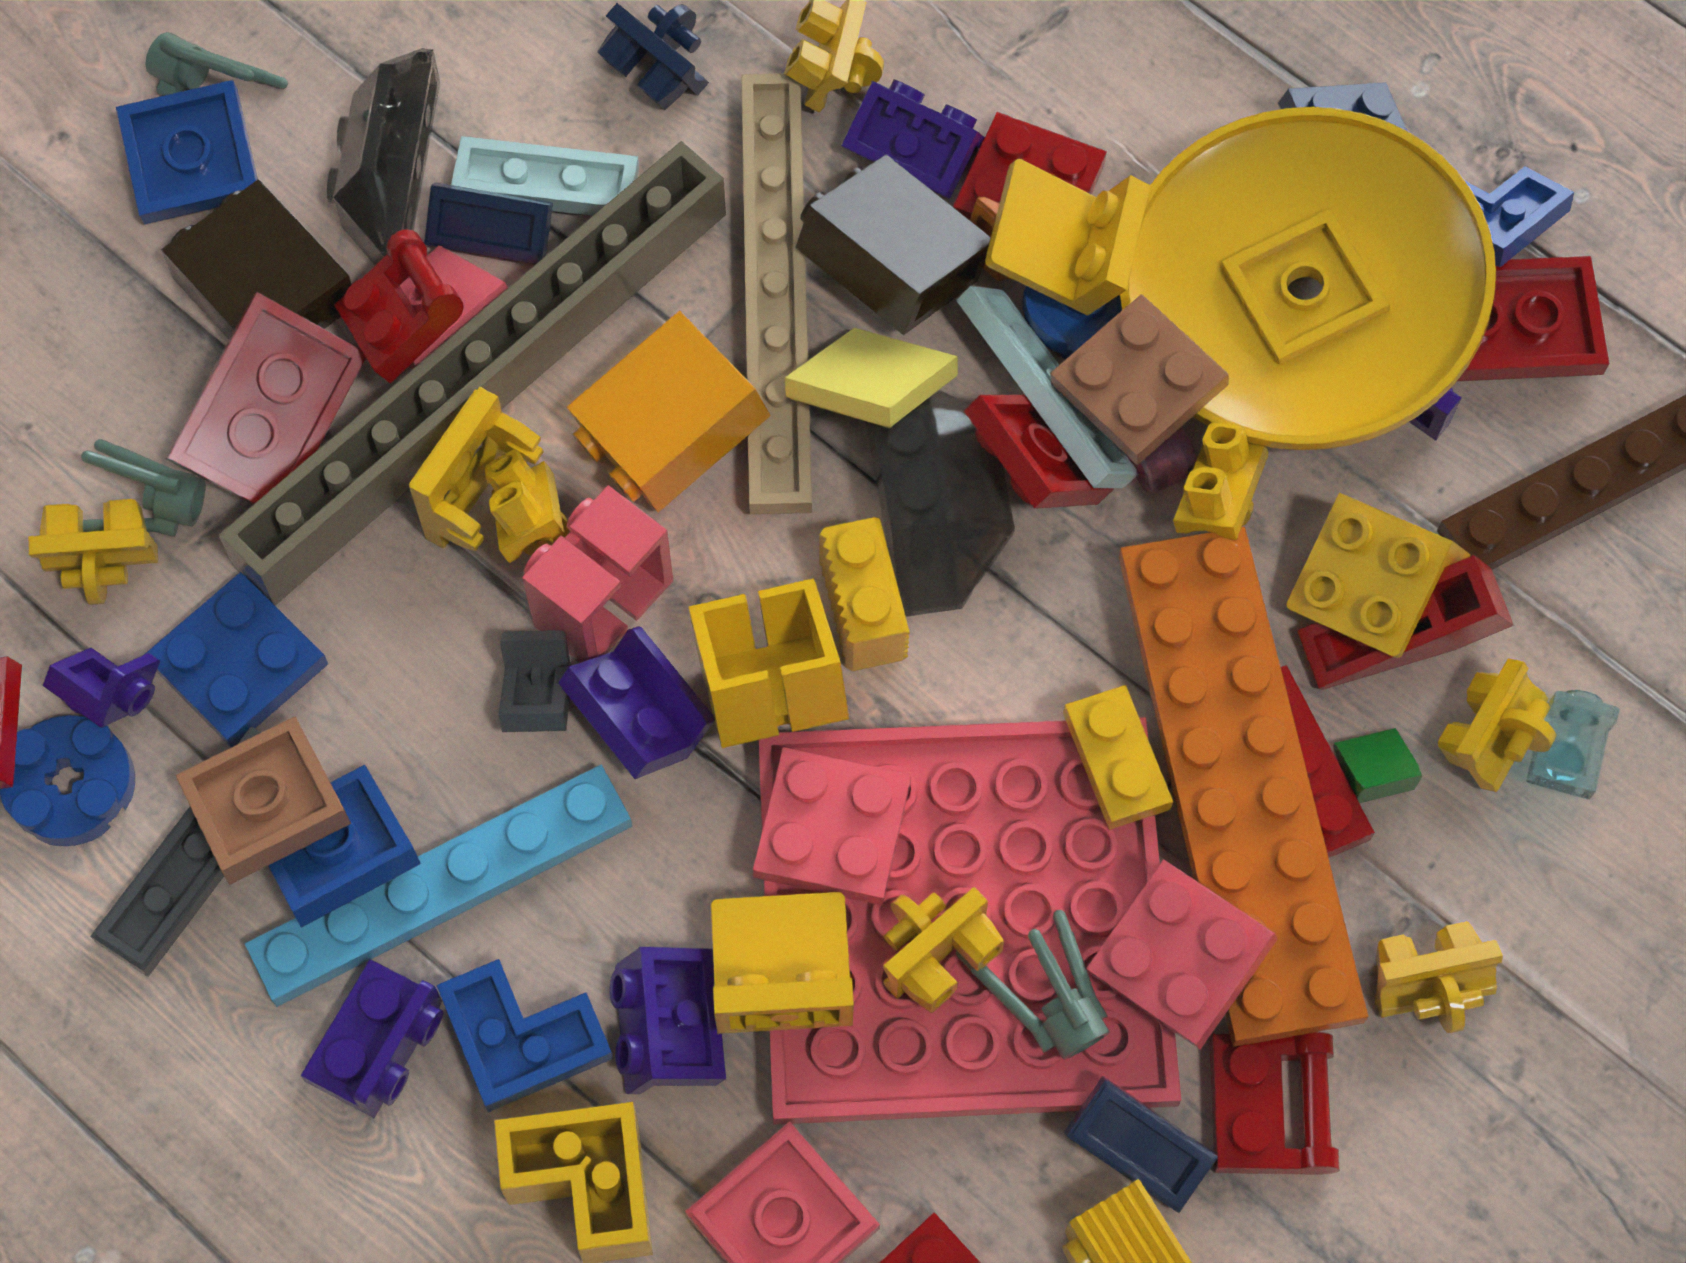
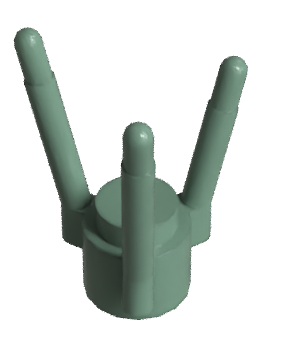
M170 32L160 34L153 41L146 55V70L150 75L160 80L156 91L162 96L182 92L186 88L195 89L200 87L205 81L209 69L244 81L254 80L280 89H285L288 86V81L284 77L209 52Z
M103 439L96 440L94 447L96 450L111 457L88 450L81 454V458L85 463L146 484L142 505L144 509L153 511L154 518H144L147 532H157L175 537L179 524L191 527L196 524L205 498L206 483L204 479L195 477V474L174 470ZM104 519L83 520V532L104 531Z
M1056 910L1053 914V919L1077 989L1071 990L1041 932L1037 929H1032L1028 933V938L1038 956L1037 958L1058 996L1041 1008L1047 1018L1044 1023L987 966L976 971L956 950L957 957L1033 1034L1043 1053L1056 1047L1063 1060H1066L1096 1044L1110 1033L1103 1021L1108 1016L1095 995L1074 933L1063 910Z

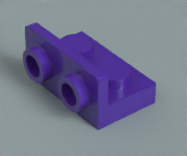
M893 79L889 88L872 81L841 146L872 162L877 161L884 155H888L929 189L950 199L975 147L980 149L985 138L973 129L977 119L948 104H945L941 113L921 104L925 97L924 93L898 80Z
M640 626L627 630L614 651L569 666L558 682L634 779L687 759L714 723V716Z
M639 947L616 964L610 980V999L613 1007L618 1009L620 1036L616 1043L615 1061L619 1073L624 1075L626 1094H642L653 1086H716L726 1080L722 1034H717L714 1014L713 949Z
M370 959L300 1075L302 1079L317 1089L375 1118L383 1103L388 1106L392 1105L402 1092L409 1076V1069L405 1068V1065L417 1044L423 1047L426 1046L439 1028L443 1018V1010L439 1009L442 1000L436 987L424 980L417 984Z

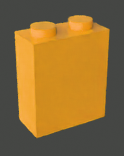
M680 310L566 407L580 426L572 435L595 462L606 456L616 467L609 473V476L633 503L643 496L657 513L771 416L756 388Z

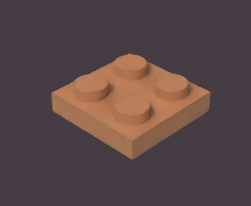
M1142 294L1050 373L1051 384L1136 465L1141 463L1229 385V374Z
M296 716L175 775L229 885L351 824Z

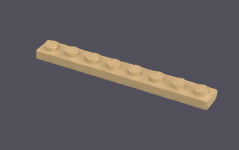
M784 73L741 74L747 380L756 388L771 415L748 435L750 514L812 513L809 404L786 397L785 377L808 361L805 255L795 248L804 223L800 219L804 209L801 83L784 75Z

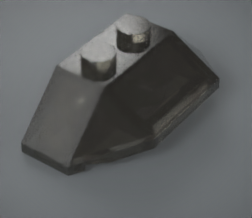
M421 48L380 63L353 93L349 117L341 116L338 122L337 148L342 153L339 168L332 167L328 174L327 199L329 204L336 205L342 228L374 265L387 255V242L393 234L404 229L414 231L440 87V78L433 49Z
M938 390L890 428L865 421L887 547L906 617L962 609L975 587L988 572L1015 531L1002 463L997 457L988 453L978 442L975 435L977 429L964 413V410L970 404L941 390Z

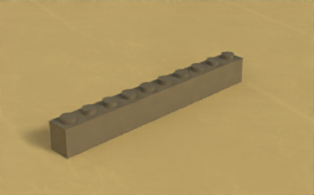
M680 141L223 530L219 537L233 566L239 572H242L274 605H277L410 489V481L475 389H478L480 386L497 395L502 410L726 215L724 178L685 143Z

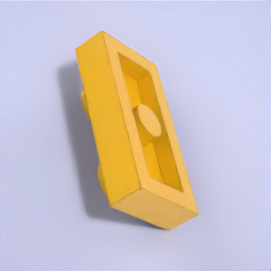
M1126 685L1065 704L1063 710L1064 718L1109 830L1170 810L1173 799Z

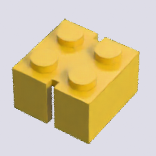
M814 578L758 591L767 647L758 649L755 647L745 594L688 606L699 663L722 748L778 736V726L790 724L792 732L849 719L841 662Z

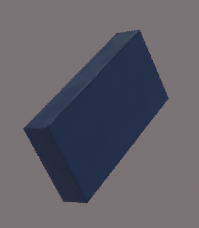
M436 182L430 187L424 244L436 247L440 245L447 249L537 264L547 255L553 203Z
M1104 1076L1101 1077L1064 1131L1068 1138L1132 1182L1139 1179L1148 1193L1178 1213L1181 1212L1218 1158L1215 1152Z

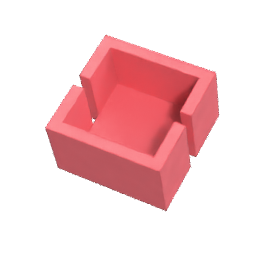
M609 485L594 500L587 498L575 508L567 522V529L571 532L565 538L560 536L552 546L544 544L539 547L526 563L524 568L525 575L522 577L534 627L539 631L561 630L565 632L569 654L580 663L607 654L628 630V625L603 607L608 600L637 621L673 582L667 529Z

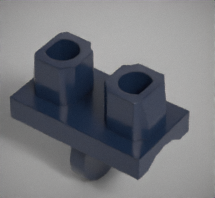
M618 3L607 13L606 17L615 27L607 35L597 53L625 77L628 76L645 54L656 61L637 86L664 110L672 105L687 88L698 96L708 85L709 82L695 71L696 67L676 51V49L682 46L689 53H694L701 44V39L692 32L696 23V14L684 4L677 5L667 12L661 6L655 5L649 11L647 17L657 26L654 32Z

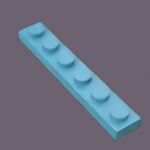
M601 764L418 856L421 862L420 865L301 928L297 919L294 918L244 944L271 1000L278 1007L631 828L632 821Z

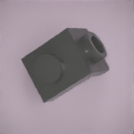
M561 630L502 633L500 646L505 666L499 707V720L502 732L566 731L570 697L558 684L568 667L571 666L565 632Z

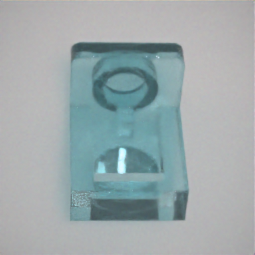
M1583 690L1556 691L1548 702L1550 710L1544 720L1551 725L1557 736L1549 751L1532 752L1526 782L1590 800L1596 792L1608 733L1616 724L1620 709L1603 703L1599 696Z

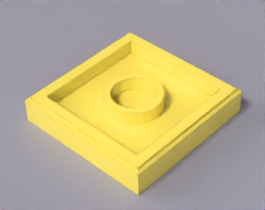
M853 328L785 377L786 397L890 428L958 376V356Z

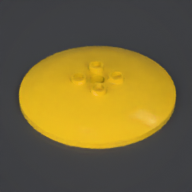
M1298 107L1262 112L1231 122L1198 139L1179 153L1150 184L1151 187L1128 287L1125 292L1120 294L1121 307L1123 310L1142 294L1229 374V385L1193 416L1207 426L1211 423L1241 425L1245 428L1248 443L1278 449L1321 450L1353 445L1393 431L1418 417L1453 387L1476 354L1488 326L1495 292V252L1491 233L1476 197L1458 171L1441 154L1408 131L1382 119L1337 108ZM1310 277L1318 281L1323 289L1316 297L1302 300L1294 297L1288 291V286L1295 279Z

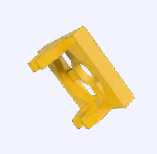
M480 386L473 391L409 483L425 539L443 549L451 541L458 546L476 551L483 542L484 536L479 533L481 525L468 514L489 485L484 468L488 463L513 449H517L526 462L536 464L544 452L538 446L541 437L520 421L503 413L499 397ZM482 443V446L480 447V449L478 450V452L476 453V455H475L474 458H473L474 453L476 452V450L478 449V447H479L480 444ZM449 490H451V491L449 492V494L446 496V498L444 499V496L446 495V493H447Z

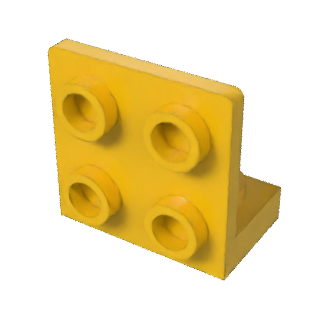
M1017 159L1008 168L985 263L989 268L1088 316L1127 290L1151 185L1130 175L1109 191L1104 190L1095 197L1022 159Z
M1339 492L1286 605L1289 610L1394 658H1400L1411 639L1444 567L1468 558L1471 554L1452 540Z
M841 892L726 898L712 901L711 919L715 982L713 993L717 1034L853 1026L854 1001L852 978H850L845 896Z

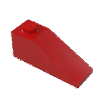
M1472 555L1444 567L1411 639L1400 658H1394L1317 622L1299 629L1297 632L1319 689L1324 690L1457 650L1510 628L1514 624L1492 569L1475 555Z

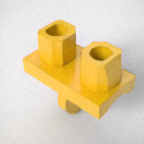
M810 0L799 14L795 30L819 42V47L801 39L793 48L787 60L784 75L808 87L804 105L819 113L825 107L827 95L830 91L844 87L850 93H859L862 87L870 86L872 81L877 83L883 74L884 59L880 53L872 48V42L864 37L858 38L867 3L864 0H846L840 8L824 0Z
M1211 423L1208 424L1204 434L1203 445L1193 471H1190L1184 485V494L1173 522L1176 533L1188 534L1193 531H1208L1227 539L1237 540L1241 527L1248 523L1253 513L1254 503L1252 498L1269 455L1268 448L1248 443L1245 428L1241 425Z
M513 449L484 467L486 479L494 488L491 490L492 497L489 499L490 512L495 517L499 550L509 564L520 558L522 552L532 556L542 545L549 544L552 546L560 536L565 538L570 533V530L567 529L568 520L565 514L560 511L554 473L545 461L530 468L519 451Z
M134 499L109 500L103 503L104 531L83 532V511L78 505H45L43 507L40 535L28 536L29 556L31 558L38 557L41 567L45 572L62 570L61 584L63 589L84 588L85 597L89 605L104 604L107 597V586L128 584L126 565L158 563V545L147 532L142 507Z
M1508 658L1499 674L1476 672L1467 688L1466 700L1476 714L1471 725L1460 722L1448 723L1438 740V747L1449 763L1468 770L1481 789L1498 792L1514 761L1521 762L1527 750L1535 752L1549 751L1557 736L1551 725L1544 720L1550 710V706L1547 703L1548 697L1545 692L1531 682L1527 675L1529 668L1524 661Z
M973 887L932 923L931 920L946 908L944 901L936 893L933 892L919 905L901 894L890 904L899 922L883 936L887 943L896 951L910 938L913 937L914 939L883 965V969L888 976L883 981V985L896 999L906 992L911 999L930 1013L937 1010L953 995L958 986V982L939 963L943 958L956 949L976 971H979L987 966L1003 950L1004 940L986 916L988 900Z
M1468 921L1446 925L1436 932L1434 946L1437 952L1418 956L1411 937H1406L1404 934L1381 939L1378 942L1376 953L1378 981L1375 1004L1381 1018L1414 1011L1418 1020L1438 1016L1446 1033L1463 1031L1465 1027L1464 1010L1484 1006L1483 996L1496 994V967L1498 963H1502L1503 954L1496 940L1482 942Z

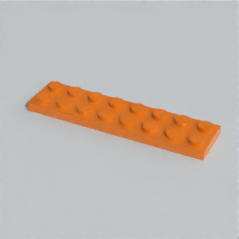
M1241 527L1237 540L1227 539L1210 532L1121 547L1119 562L1193 879L1274 932L1278 938L1225 1014L1232 1046L1236 1047L1364 1024L1369 1016L1246 528Z

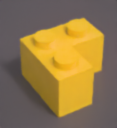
M633 1102L494 1120L500 1188L509 1205L573 1197L577 1245L584 1263H599L653 1255L639 1125Z

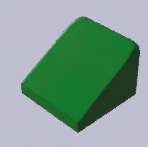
M1396 728L1336 742L1333 745L1340 767L1359 803L1415 790L1422 778L1418 763Z

